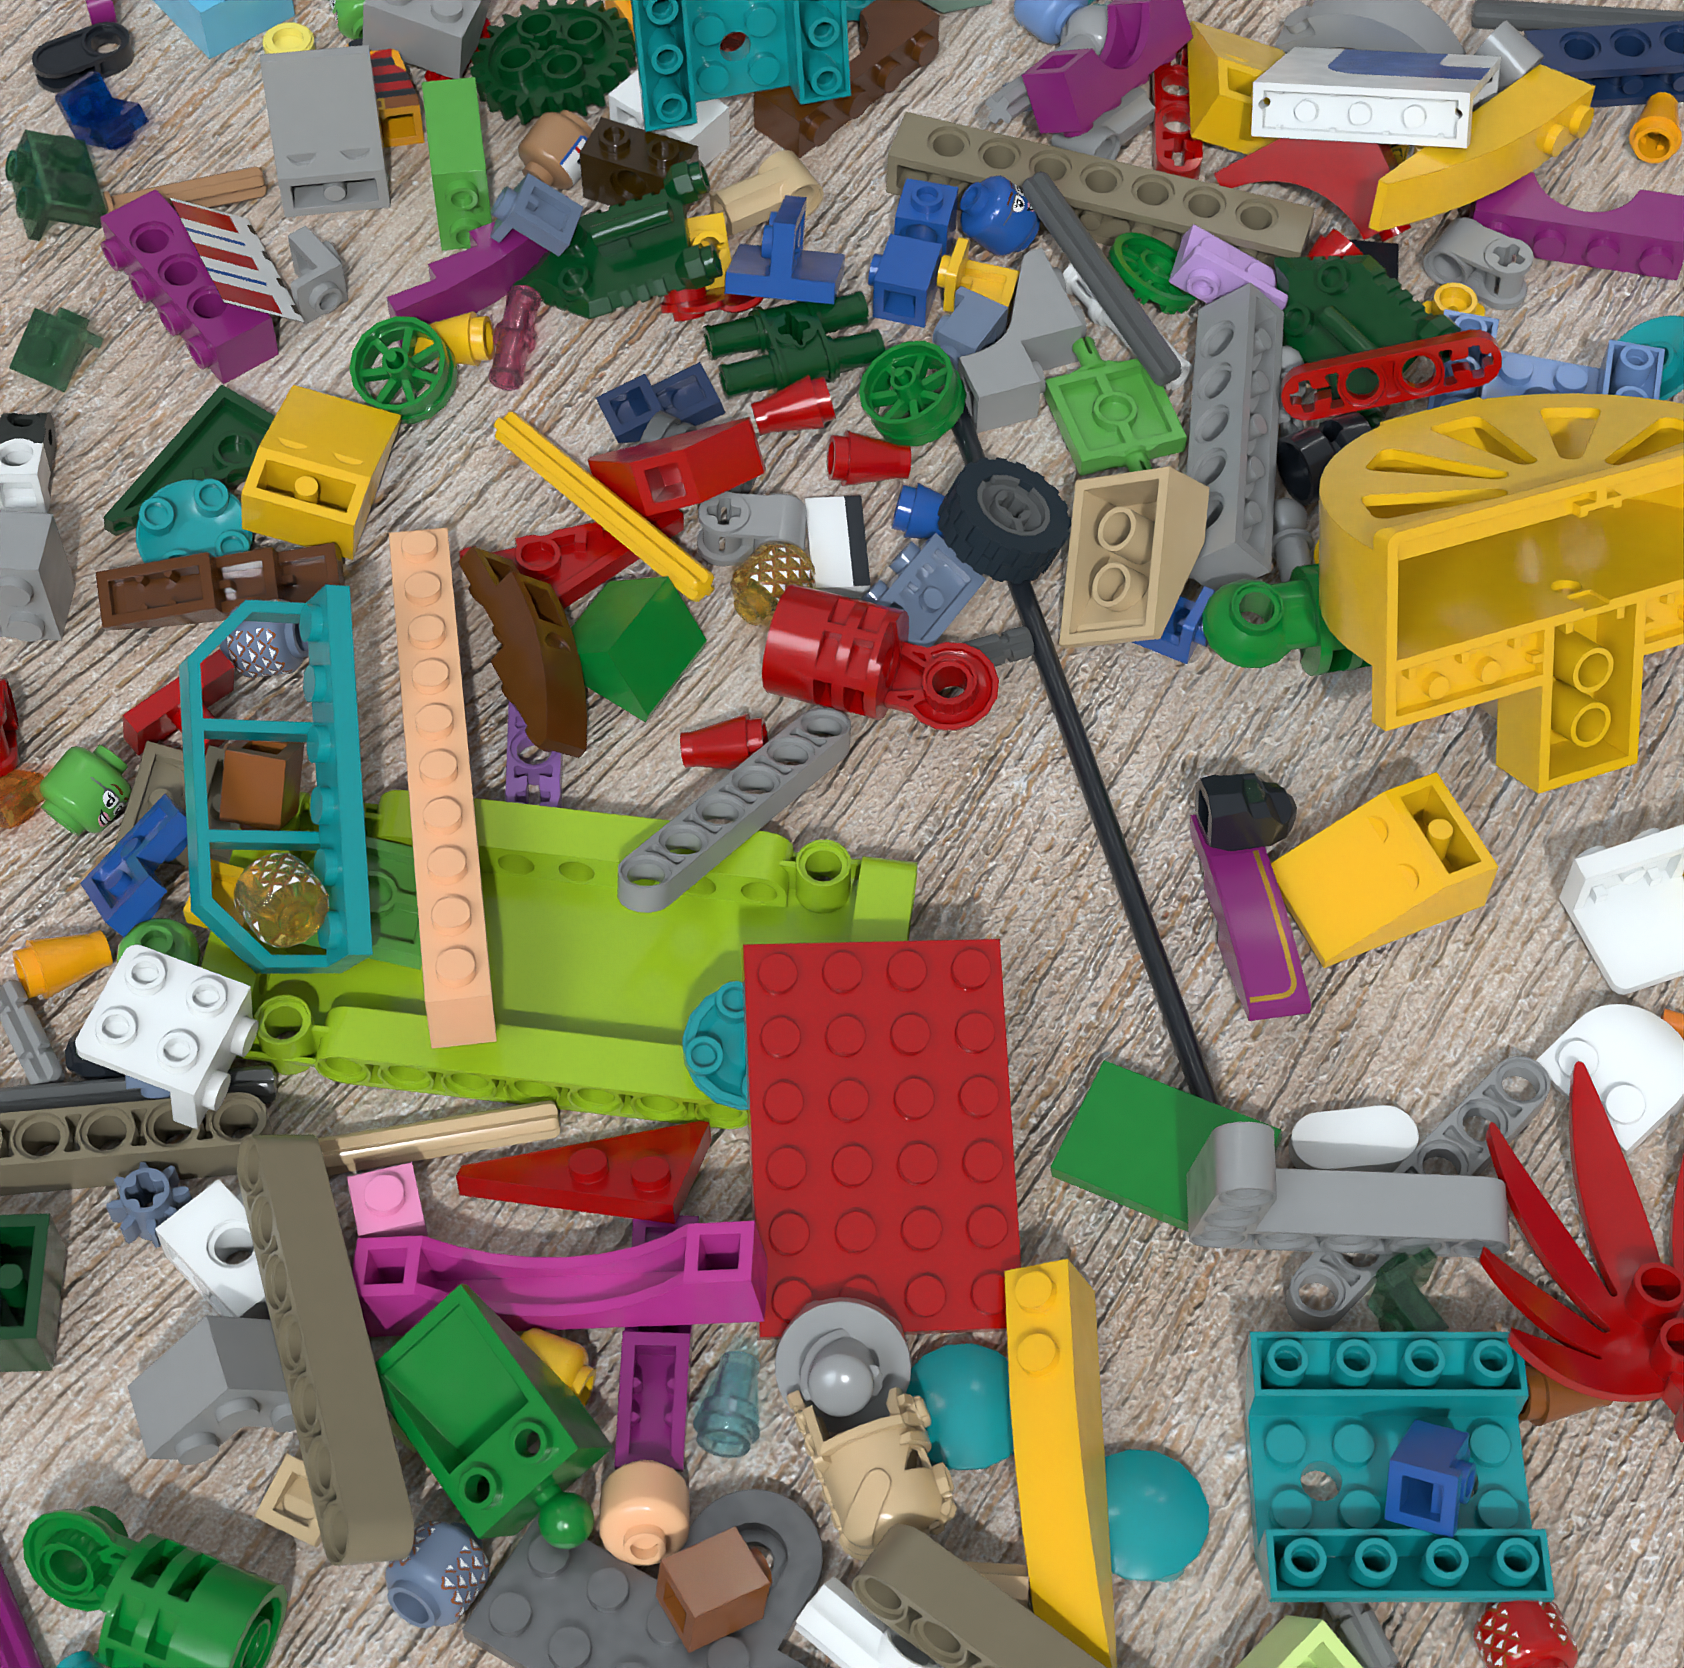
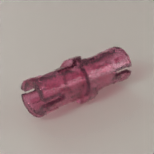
M516 285L511 287L510 291H507L502 321L497 323L494 328L493 343L496 349L488 377L491 384L496 388L506 391L517 390L520 385H523L528 354L532 353L536 347L537 333L534 326L538 308L541 304V296L534 288L529 286Z

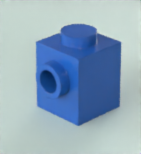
M894 234L889 235L883 255L874 254L869 271L868 285L874 286V318L925 328L938 290L937 275L942 259V244Z

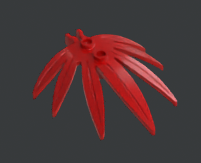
M1578 1061L1575 1063L1571 1073L1569 1092V1139L1572 1172L1585 1232L1598 1268L1611 1295L1494 1122H1490L1485 1137L1497 1177L1505 1182L1507 1202L1530 1246L1564 1293L1604 1332L1524 1278L1485 1246H1483L1480 1253L1479 1262L1500 1291L1526 1318L1562 1344L1536 1337L1512 1327L1507 1341L1523 1359L1555 1382L1594 1398L1616 1402H1644L1661 1398L1675 1415L1674 1429L1680 1443L1684 1442V1151L1676 1178L1669 1228L1670 1265L1661 1263L1646 1213L1621 1147L1588 1070L1582 1061Z

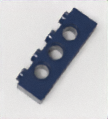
M1684 21L1524 31L1523 36L1545 55L1540 64L1595 86L1590 105L1592 108L1647 104L1648 99L1653 94L1659 92L1669 93L1676 98L1677 102H1684Z

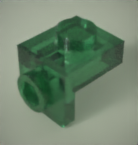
M59 307L54 316L34 308L9 369L65 393L85 344L87 343L100 349L104 339L87 330L90 323L89 319Z
M1430 1247L1425 1248L1411 1258L1406 1252L1400 1253L1388 1260L1376 1272L1375 1278L1377 1282L1368 1302V1307L1378 1318L1381 1332H1448L1449 1326L1419 1290L1428 1282L1438 1259Z

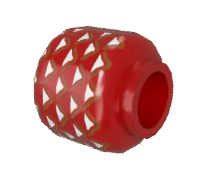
M1517 1600L1487 1602L1485 1611L1478 1617L1472 1631L1475 1647L1485 1668H1575L1579 1658L1576 1642L1554 1601Z

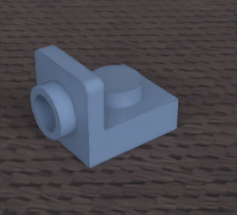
M528 173L514 190L506 186L497 197L490 213L497 218L490 238L500 243L513 228L555 255L560 256L571 242L583 206Z

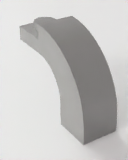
M1315 0L1312 7L1308 5L1302 6L1288 15L1284 23L1285 25L1274 45L1275 48L1283 50L1285 54L1294 47L1329 49L1341 47L1356 50L1466 55L1465 50L1451 28L1438 14L1419 0Z

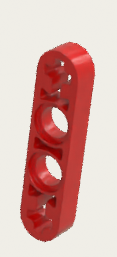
M1186 43L1176 52L1180 59V65H1171V62L1159 66L1151 73L1152 105L1155 107L1154 121L1152 122L1153 170L1199 180L1203 159V142L1191 137L1189 92L1183 95H1174L1163 89L1169 85H1177L1189 91L1188 45ZM1176 121L1186 124L1190 129L1185 132H1175L1167 129L1164 125ZM1173 152H1182V166L1175 165L1172 159Z
M1479 329L1466 330L1316 361L1294 367L1284 376L1281 383V402L1285 411L1291 417L1301 421H1311L1469 389L1487 384L1498 375L1502 366V355L1496 339L1490 333ZM1471 346H1479L1482 354L1491 353V356L1482 359V368L1471 370L1469 362L1451 364L1454 376L1445 377V367L1440 351L1449 350L1450 361L1468 357V348ZM1414 356H1425L1434 362V373L1425 382L1412 383L1402 374V368L1406 361ZM1359 367L1372 369L1379 378L1376 388L1365 395L1355 394L1346 386L1348 375ZM1337 373V391L1341 399L1332 400L1331 389L1314 393V402L1311 404H1303L1300 396L1291 397L1290 395L1298 392L1299 382L1309 381L1312 389L1329 387L1328 375Z

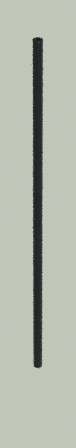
M965 402L963 413L953 426L952 431L966 466L970 462L974 464L979 459L986 457ZM1024 580L1018 584H1012V581H1007L1022 626L1027 627L1034 643L1033 657L1190 1094L1222 1106L1032 583L1029 580Z

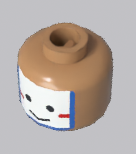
M562 110L560 113L545 112L519 143V157L525 165L522 170L523 175L526 176L530 173L549 186L561 190H569L581 177L579 152L593 131L591 127L579 116L567 110Z

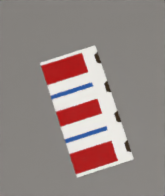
M170 198L224 303L305 323L249 219Z

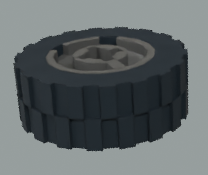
M987 457L979 459L974 464L970 462L964 467L962 472L960 471L939 507L938 516H940L938 526L940 532L944 534L946 545L948 548H952L957 554L956 557L963 564L967 563L974 568L973 571L980 575L990 576L992 580L999 582L1004 580L1012 581V584H1018L1024 580H1029L1030 582L1036 580L1041 573L1044 574L1048 570L1069 537L1070 532L1068 530L1071 527V517H1068L1067 513L1069 508L1066 502L1060 498L1059 491L1054 485H1050L1044 480L1045 477L1037 471L1033 472L1026 468V465L1019 462L1013 463L998 457L996 460H989Z

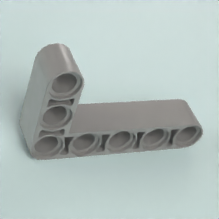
M1234 1122L1216 1127L1211 1132L1186 1174L1189 1242L1201 1247L1479 1258L1483 1246L1495 1255H1500L1510 1250L1505 1182L1494 1177L1276 1168L1274 1129L1269 1125L1256 1122Z

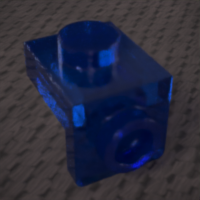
M88 72L55 96L59 109L79 143L115 150L130 143L135 137L133 132L149 122L140 103L113 98L101 74L98 72Z

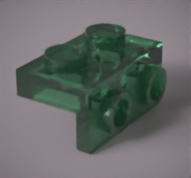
M24 130L16 150L12 149L7 156L5 175L7 180L12 183L16 196V213L19 218H22L27 238L40 241L49 220L100 229L102 226L100 217L106 215L107 210L85 140L74 139L66 135L57 136Z

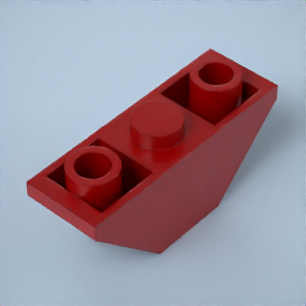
M750 417L592 456L587 460L591 473L596 479L640 515L646 517L700 504L766 472Z

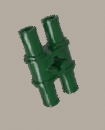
M860 290L852 294L836 297L834 304L799 301L764 310L761 306H758L749 312L748 317L703 327L705 333L704 342L711 361L755 350L759 354H763L748 360L719 365L720 384L727 400L773 389L776 393L809 375L811 380L824 376L828 384L833 383L835 379L840 377V373L869 366L875 358L885 351L884 341L878 329L832 339L829 335L826 336V334L837 332L838 330L868 325V306L864 294Z

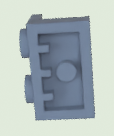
M935 533L920 547L912 541L906 545L888 566L895 572L890 581L885 584L879 579L860 600L907 611L909 616L908 643L931 647L986 579L973 571L974 568L967 563L963 564L956 557L957 554L952 548H948L945 541Z

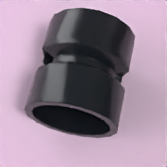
M1360 413L1342 414L1320 423L1318 429L1308 427L1278 440L1276 459L1278 472L1286 490L1294 500L1303 506L1319 501L1320 479L1327 464L1347 444L1372 430L1367 420Z

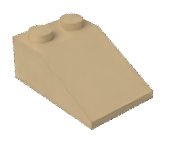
M1170 466L1076 480L1059 646L1069 649L1161 639L1205 542L1210 487Z

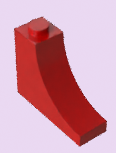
M1280 138L1214 173L1218 184L1229 188L1261 181H1279L1311 189L1337 205L1356 226L1363 240L1378 233L1381 241L1385 242L1412 228L1410 223L1379 232L1369 228L1378 181L1399 166L1389 144Z

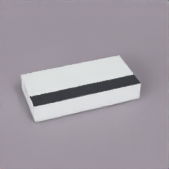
M861 495L805 498L811 580L816 582V588L814 587V589L849 598H862L870 589L871 584Z

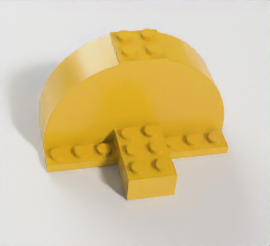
M1579 393L1516 395L1488 399L1476 397L1382 421L1379 427L1356 438L1333 456L1323 471L1319 488V605L1322 617L1332 634L1354 654L1372 665V722L1384 731H1389L1498 699L1496 766L1538 794L1638 763L1644 655L1684 644V404L1642 397Z

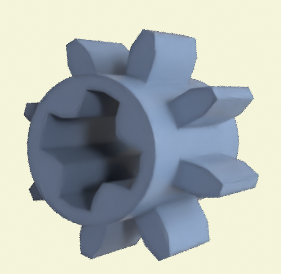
M144 1161L140 1162L139 1168L127 1175L126 1178L116 1176L114 1182L120 1194V1199L112 1200L106 1204L112 1222H122L120 1229L127 1243H132L139 1236L142 1239L152 1241L155 1248L161 1246L155 1228L190 1202L192 1196L188 1187H178L180 1180L175 1167L171 1165L161 1172L157 1169L149 1168ZM153 1202L152 1206L147 1207L148 1203Z

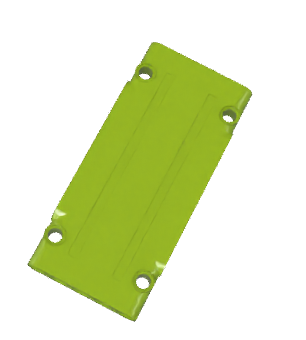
M408 790L385 792L380 797L379 804L364 803L363 800L365 836L413 847ZM300 792L298 813L281 831L319 832V825L314 824L311 818V796L308 792ZM474 798L497 1042L431 1048L422 965L421 969H415L367 958L343 973L256 974L218 936L210 931L201 968L251 986L253 1019L259 1022L258 1030L245 1057L236 1055L235 1058L265 1061L267 1065L273 1067L276 1073L296 1075L310 1067H315L317 1072L325 1078L344 1084L518 1105L551 1100L555 1102L557 1109L677 1124L706 1121L710 1122L711 1128L738 1129L748 1125V1110H737L715 1103L695 1086L684 1065L682 1038L690 1014L706 996L718 991L722 985L732 981L742 982L741 949L743 944L909 941L918 862L863 856L862 860L851 859L846 848L838 842L828 839L812 841L806 844L799 852H794L792 843L785 837L767 831H757L668 907L651 913L636 912L623 906L617 897L618 865L625 857L671 820ZM675 849L670 851L676 854L687 855L697 853V851L691 849ZM233 850L229 864L248 870L259 869L256 871L261 873L269 868V865H264L262 869L264 861L267 859L277 860L273 861L277 863L285 862L283 864L288 863L292 866L299 863L297 860L301 859L308 868L309 862L316 855L317 851ZM272 853H277V854L280 853V854H281V855H274V856H271V857L268 856V858H265V857H266L267 855H269V854L272 855ZM287 857H289L288 859L292 858V859H295V860H293V861H288V860H285V859H286ZM826 876L832 878V880L821 882L814 880V878ZM641 879L632 883L640 886H652L660 882ZM272 887L270 894L268 890L255 918L261 923L258 925L259 931L256 932L251 927L254 932L250 929L249 934L271 955H327L326 949L297 943V940H290L287 943L290 936L299 934L300 929L294 930L293 934L291 932L294 925L302 921L303 909L300 899L302 893L281 888L273 893L274 887ZM285 909H288V910H291V911H295V912H286V914H287V913H290V914L294 913V914L291 915V916H290L289 918H287V919H286V914H285L284 921L282 922L283 912H284ZM297 913H299L301 918L299 920L297 918L296 922H294ZM271 916L280 920L274 921L279 923L267 926L268 924L266 926L263 925ZM292 922V924H288L290 925L289 927L277 930L281 923ZM262 927H267L266 929H272L271 931H260ZM259 932L270 935L268 937H263L266 940V942L259 940L260 936L262 935L260 934L258 938L257 936ZM277 932H290V933H279V934H288V935H285V936H282V937H279V938H276V937L274 938V937H273ZM272 939H277L281 942H284L283 944H275L274 942H272V944L269 945V942H271ZM288 944H297L291 947L288 946V948H284ZM287 1031L298 1032L295 1036L288 1039H276L280 1034Z

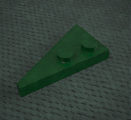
M221 384L104 516V529L115 536L135 529L139 510L144 501L161 488L174 482L214 479L223 483L227 489L245 482L258 447L275 415Z

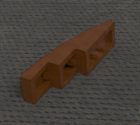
M334 542L277 552L272 547L219 557L205 552L95 572L102 629L106 631L224 621L229 617L230 612L245 600L284 599L289 602L306 603L325 585L345 586L341 550Z

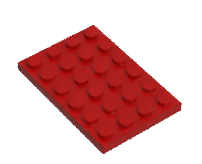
M1000 939L743 944L741 962L752 1221L756 1223L768 1261L765 1322H757V1340H780L787 1325L806 1304L839 1297L859 1299L879 1307L901 1324L904 1335L1007 1331L1005 1271L1021 1268Z

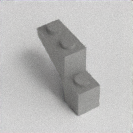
M1043 248L1031 250L1023 256L1012 319L1005 335L982 351L959 357L958 373L964 382L967 394L965 402L977 433L1037 418L1040 394L1046 390L1043 371L1078 362L1075 353L1072 351V346L1075 341L1086 336L1085 317L1078 305L1072 306L1066 294L1064 276L1058 267H1052Z

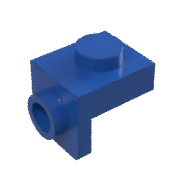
M1204 586L1196 602L1180 596L1161 639L1135 641L1132 643L1188 664L1198 644L1205 647L1209 644L1203 632L1202 613L1209 597L1216 590Z

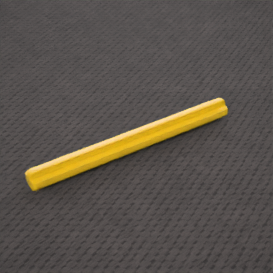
M508 412L504 418L498 417L495 420L494 427L497 429L495 438L659 575L662 577L668 576L674 587L693 602H699L705 595L710 596L715 589L712 584L714 580L713 573L516 412Z

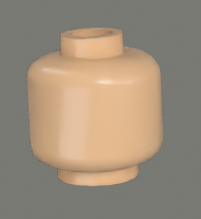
M653 1460L631 1462L610 1473L602 1485L600 1495L599 1534L605 1549L619 1560L632 1565L647 1566L660 1563V1560L681 1551L688 1540L690 1529V1496L684 1478L672 1467Z

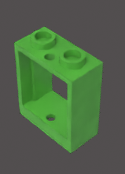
M475 77L422 82L431 176L441 250L471 248L469 231L492 223Z

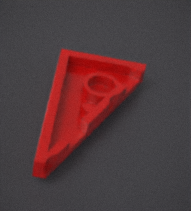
M678 509L647 517L643 516L670 539L684 530V514ZM597 522L558 529L543 536L528 535L515 538V548L491 552L513 560L520 574L551 584L563 609L640 559L608 531L603 530L602 526ZM467 547L459 552L460 559L471 547Z
M696 1121L461 1165L456 1175L459 1195L676 1224L712 1142L710 1122Z

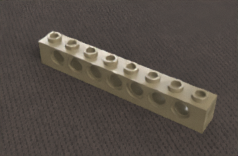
M905 112L887 155L886 193L901 196L906 178L959 187L957 210H961V198L968 187L975 182L981 183L991 176L1001 175L1023 189L1022 184L1027 178L1033 177L1037 172H1044L1052 179L1096 243L1112 246L1119 235L1135 232L1154 237L1178 252L1183 235L1194 224L1274 270V257H1304L1315 212L1314 207L910 112ZM1039 218V229L1048 231L1044 223Z

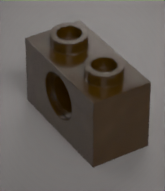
M601 117L579 152L583 198L611 206L620 202L622 205H625V201L636 197L641 200L643 195L651 192L659 194L660 190L665 188L663 180L670 167L688 159L692 163L699 161V147ZM694 202L685 205L686 213H688Z

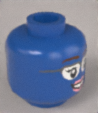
M991 176L981 183H973L961 198L960 208L962 213L960 222L962 231L994 255L1006 256L1013 252H1021L1036 237L1040 226L1037 213L1025 198L1024 190L1004 176Z

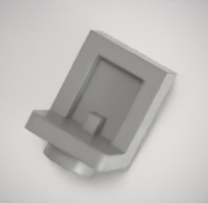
M304 226L289 234L288 241L294 272L299 277L291 283L293 300L305 322L303 324H307L322 315L332 312L338 306L347 302L348 296L342 262L337 251L330 242H321L307 226Z

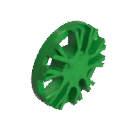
M1128 232L1116 238L1108 252L1107 259L1118 272L1126 286L1136 290L1133 294L1136 300L1140 298V304L1145 305L1150 299L1160 305L1164 314L1169 312L1171 315H1174L1177 310L1181 314L1185 311L1187 312L1198 298L1169 282L1178 252L1164 242L1141 233Z

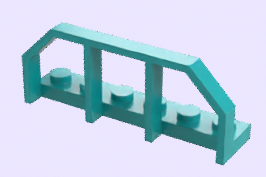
M325 585L306 603L245 600L179 665L191 912L256 974L343 973L373 955L350 586ZM243 621L299 624L301 638L304 642H308L309 665L304 672L303 693L305 700L312 702L313 722L203 718L200 663ZM204 739L307 742V756L311 763H315L317 787L313 789L311 794L310 813L313 823L319 825V832L209 829ZM210 849L317 851L314 859L315 881L317 883L321 881L325 892H327L325 894L323 891V896L326 895V897L323 899L324 911L320 913L318 919L317 934L319 945L322 949H326L327 955H271L212 898Z

